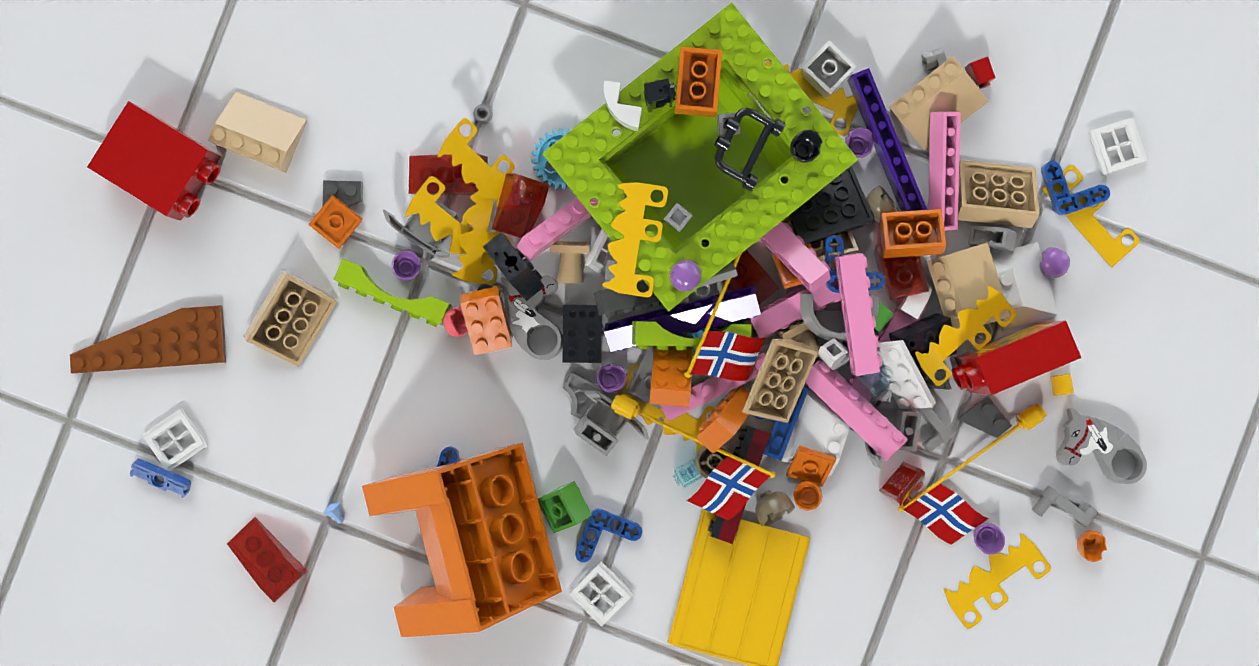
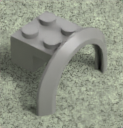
M439 201L435 202L453 218L458 219L455 212ZM385 209L383 210L387 223L409 241L437 258L450 257V254L439 247L437 249L443 239L439 241L433 239L430 231V222L421 225L419 213L412 214L403 226L392 214Z
M800 294L801 316L813 334L829 341L833 338L837 342L847 341L843 312L823 310L816 312L813 309V294ZM869 295L873 300L871 313L876 320L879 312V295Z
M882 390L873 400L872 405L908 439L898 450L916 452L921 413L880 407L884 401L891 402L892 390ZM865 441L866 451L872 464L881 469L883 457L879 456Z
M586 390L584 392L594 402L573 428L575 434L607 456L618 442L617 435L628 422L641 436L649 440L647 429L635 417H632L630 420L611 409L613 400L597 390Z

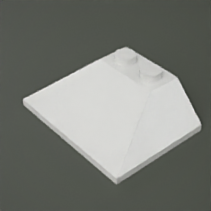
M1038 242L1016 247L1013 252L1002 251L992 254L1005 299L1016 312V317L1007 326L1002 327V330L1058 315L1048 276L1043 273L1040 266L1043 258ZM1010 317L1002 319L1001 321H1008Z
M808 390L782 461L791 463L798 446L801 445L836 457V462L829 473V476H831L840 460L850 426L812 390Z

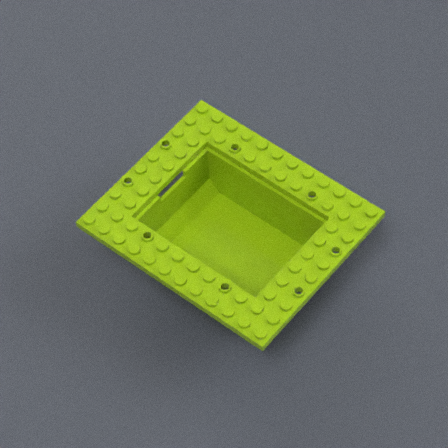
M732 2L620 91L618 104L642 107L638 131L621 125L611 115L606 103H604L542 153L612 242L624 238L620 232L611 226L616 216L625 211L618 203L625 199L627 195L624 193V190L617 186L618 184L638 182L664 186L668 189L667 202L664 207L645 205L643 219L660 221L663 225L662 234L658 242L640 240L635 269L639 275L650 276L654 279L653 293L668 312L858 161V158ZM681 47L722 50L718 105L715 117L674 114L676 96L672 102V107H669V103H666L664 107L653 109L652 112L648 113L643 93L644 84L669 78V83L674 84L676 92ZM765 61H771L772 65L766 66ZM749 93L754 96L773 121L778 118L785 122V127L778 137L770 133L751 171V174L758 177V181L750 192L742 188L743 183L717 168L715 154L718 148L714 146L716 139L719 137L718 114L737 113L742 108H751L768 117ZM803 108H808L810 113L805 114ZM744 116L740 122V134L733 136L731 145L723 156V162L742 173L765 125L749 116ZM616 129L620 131L618 136L613 135V131ZM803 130L817 132L823 141L820 154L812 162H799L792 157L790 152V143L793 137ZM781 177H786L788 182L786 184L782 183ZM654 190L650 197L653 202L659 203L663 200L664 195L662 191ZM592 199L598 200L596 206L590 204ZM676 203L693 215L680 232L664 220ZM649 224L645 228L646 235L655 237L658 234V227L654 224ZM702 240H707L709 245L703 247L701 244ZM681 260H692L699 265L702 271L700 283L688 292L677 290L670 281L672 267ZM643 279V281H644V282L647 284V286L650 288L649 282H648L647 280H644V279Z

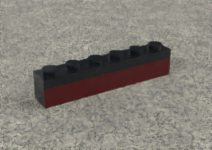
M746 426L745 429L742 428L739 435L741 442L739 447H735L733 455L759 466L770 433L750 426ZM745 506L729 521L715 515L714 520H710L707 531H710L709 536L733 544Z

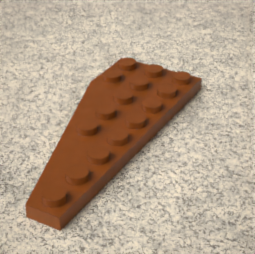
M221 305L180 308L70 354L71 374L225 363L223 309Z

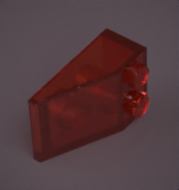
M516 173L506 174L492 230L522 238L533 229L545 204L550 185Z
M882 244L875 246V261L879 273L884 276V286L890 300L929 292L920 256L883 258Z
M747 250L741 254L736 265L738 276L731 278L727 287L729 291L755 286L759 304L780 289Z

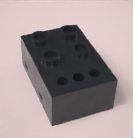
M501 232L483 246L509 283L526 301L545 287L540 281L543 277L536 269L533 270V264L527 258L523 259L525 256L518 248L515 249Z
M563 305L562 363H602V315L599 316L597 305Z
M935 313L889 333L890 341L903 340L916 366L921 370L922 368L915 352L921 354L929 353L930 342L939 344V335L944 325L952 327L951 318ZM955 350V351H954L953 353H951L949 356H952V355L956 354V353H957V350Z

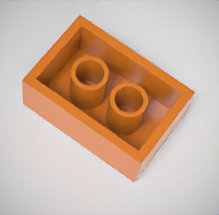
M680 48L674 114L716 116L722 50Z
M942 209L881 214L879 225L883 258L943 254L946 248Z
M499 286L461 294L460 305L474 355L512 347V335Z
M654 346L649 404L689 407L692 376L686 378L684 372L687 373L692 361L693 348L676 350V346H668V350L656 349L657 346Z
M742 386L736 391L732 389L725 397L726 400L721 399L715 406L717 410L714 409L708 415L707 419L709 421H705L698 428L700 433L696 439L712 453L716 452L735 435L749 415L743 413L742 410L750 393Z

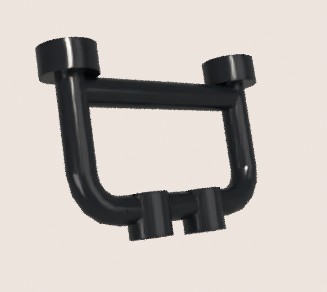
M751 108L738 110L733 119L728 117L725 121L723 128L727 131L724 137L720 135L715 141L714 146L718 148L715 154L717 168L743 183L742 188L749 192L752 191L758 181V177L751 174V171L770 133L778 137L785 127V122L778 118L773 121ZM749 116L765 126L741 173L723 162V156L730 147L731 140L739 129L742 118Z

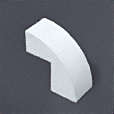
M604 80V97L609 112L624 127L638 131L642 107L618 104L621 83Z
M914 275L905 289L907 295L898 309L918 319L930 297L932 285Z
M835 338L820 347L818 351V356L832 370L844 366L850 360L848 349L841 342H837Z

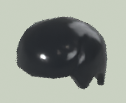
M813 130L799 132L790 143L792 157L802 163L812 162L820 154L823 141L819 134Z

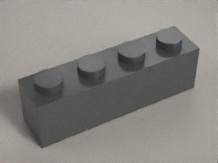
M644 281L637 283V290L644 293L649 290ZM604 289L594 293L599 316L605 314L606 318L618 315L617 311L621 310L624 313L633 312L635 307L641 306L642 309L653 307L652 303L655 302L663 305L653 292L650 297L622 294L611 289Z

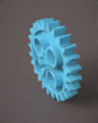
M560 128L557 134L552 129L551 136L545 133V140L539 138L541 145H534L538 151L532 152V155L536 156V158L532 159L531 162L537 164L533 167V170H539L536 176L537 178L543 176L541 182L545 183L548 181V188L554 184L555 190H558L559 186H562L563 191L566 190L567 184L555 170H546L549 162L542 153L570 131L569 128L566 133H563L562 128Z

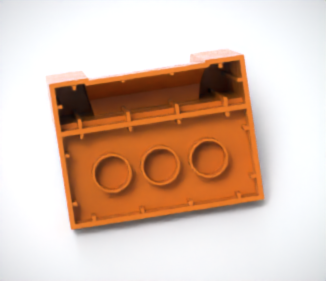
M523 442L504 446L452 464L391 476L362 486L369 516L416 512L435 586L420 587L394 606L401 637L480 632L562 592Z

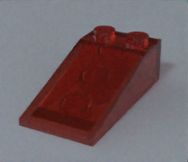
M476 153L488 164L487 156ZM444 154L441 157H437L438 155L409 156L408 194H416L431 176L444 184L445 190L441 195H473L478 192L476 184L473 182L466 184L461 173L462 164L452 166L451 154ZM435 182L429 183L427 185L428 193L431 195L437 194L439 192V185Z
M902 462L879 492L900 508L906 506L910 502V496L913 492H917L923 486L925 472L918 467Z
M256 517L227 543L259 588L274 603L308 572Z

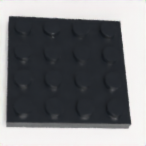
M852 165L789 215L796 236L799 235L805 244H813L825 240L830 235L837 236L875 222ZM781 177V182L786 184L788 179Z

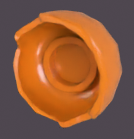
M811 481L797 484L793 492L795 504L800 509L806 511L813 510L822 502L821 488Z
M1086 531L1077 540V550L1087 561H1100L1102 559V552L1107 550L1106 538L1098 531Z

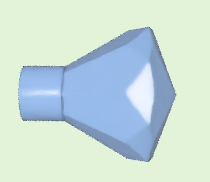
M340 502L330 504L324 511L325 515L334 518L338 524L345 520L341 515Z

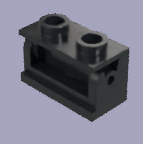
M669 78L644 84L643 93L648 113L652 112L653 109L664 107L666 103H669V107H672L676 92L674 84L669 83Z

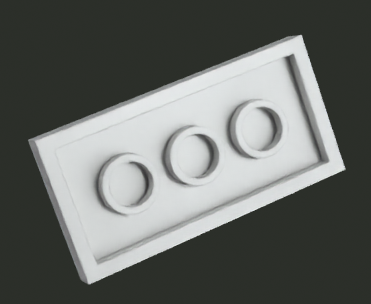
M904 341L879 343V347H876L877 355H880L882 366L879 369L884 374V378L887 380L885 383L889 390H892V396L900 410L933 408L936 402Z

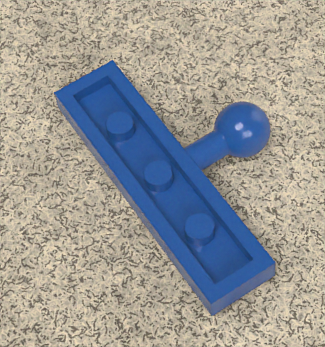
M803 387L788 423L773 420L775 424L767 442L764 455L782 461L809 389ZM755 416L757 419H765L763 417Z

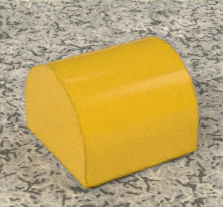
M1071 373L1050 376L1053 395L1074 393Z

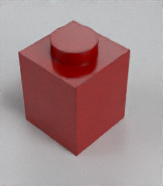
M988 57L971 62L965 67L966 73L975 81L979 89L990 86V82L996 78Z

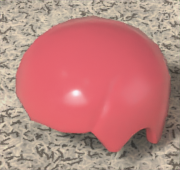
M460 306L452 308L445 313L443 324L449 335L459 337L468 332Z

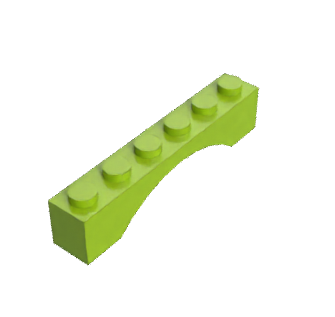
M342 259L334 277V280L339 282L338 286L347 290L350 287L356 289L355 293L366 297L367 294L373 296V301L382 305L385 302L392 304V309L402 312V309L409 312L408 316L415 319L425 318L427 319L426 323L437 327L438 324L443 325L444 315L450 310L452 305L433 296L414 300L392 296L374 283L365 267L346 259Z
M632 321V345H637V349H649V346H657L656 349L668 350V346H676V350H687L688 347H695L696 350L701 340V337L684 338L674 335L663 329L656 322ZM726 324L718 331L751 337V324Z

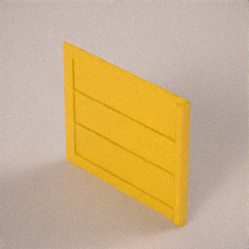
M702 509L667 643L749 666H778L811 537L770 526H761L759 523L741 519L733 544L709 536L710 531H707L710 520H714L716 514Z

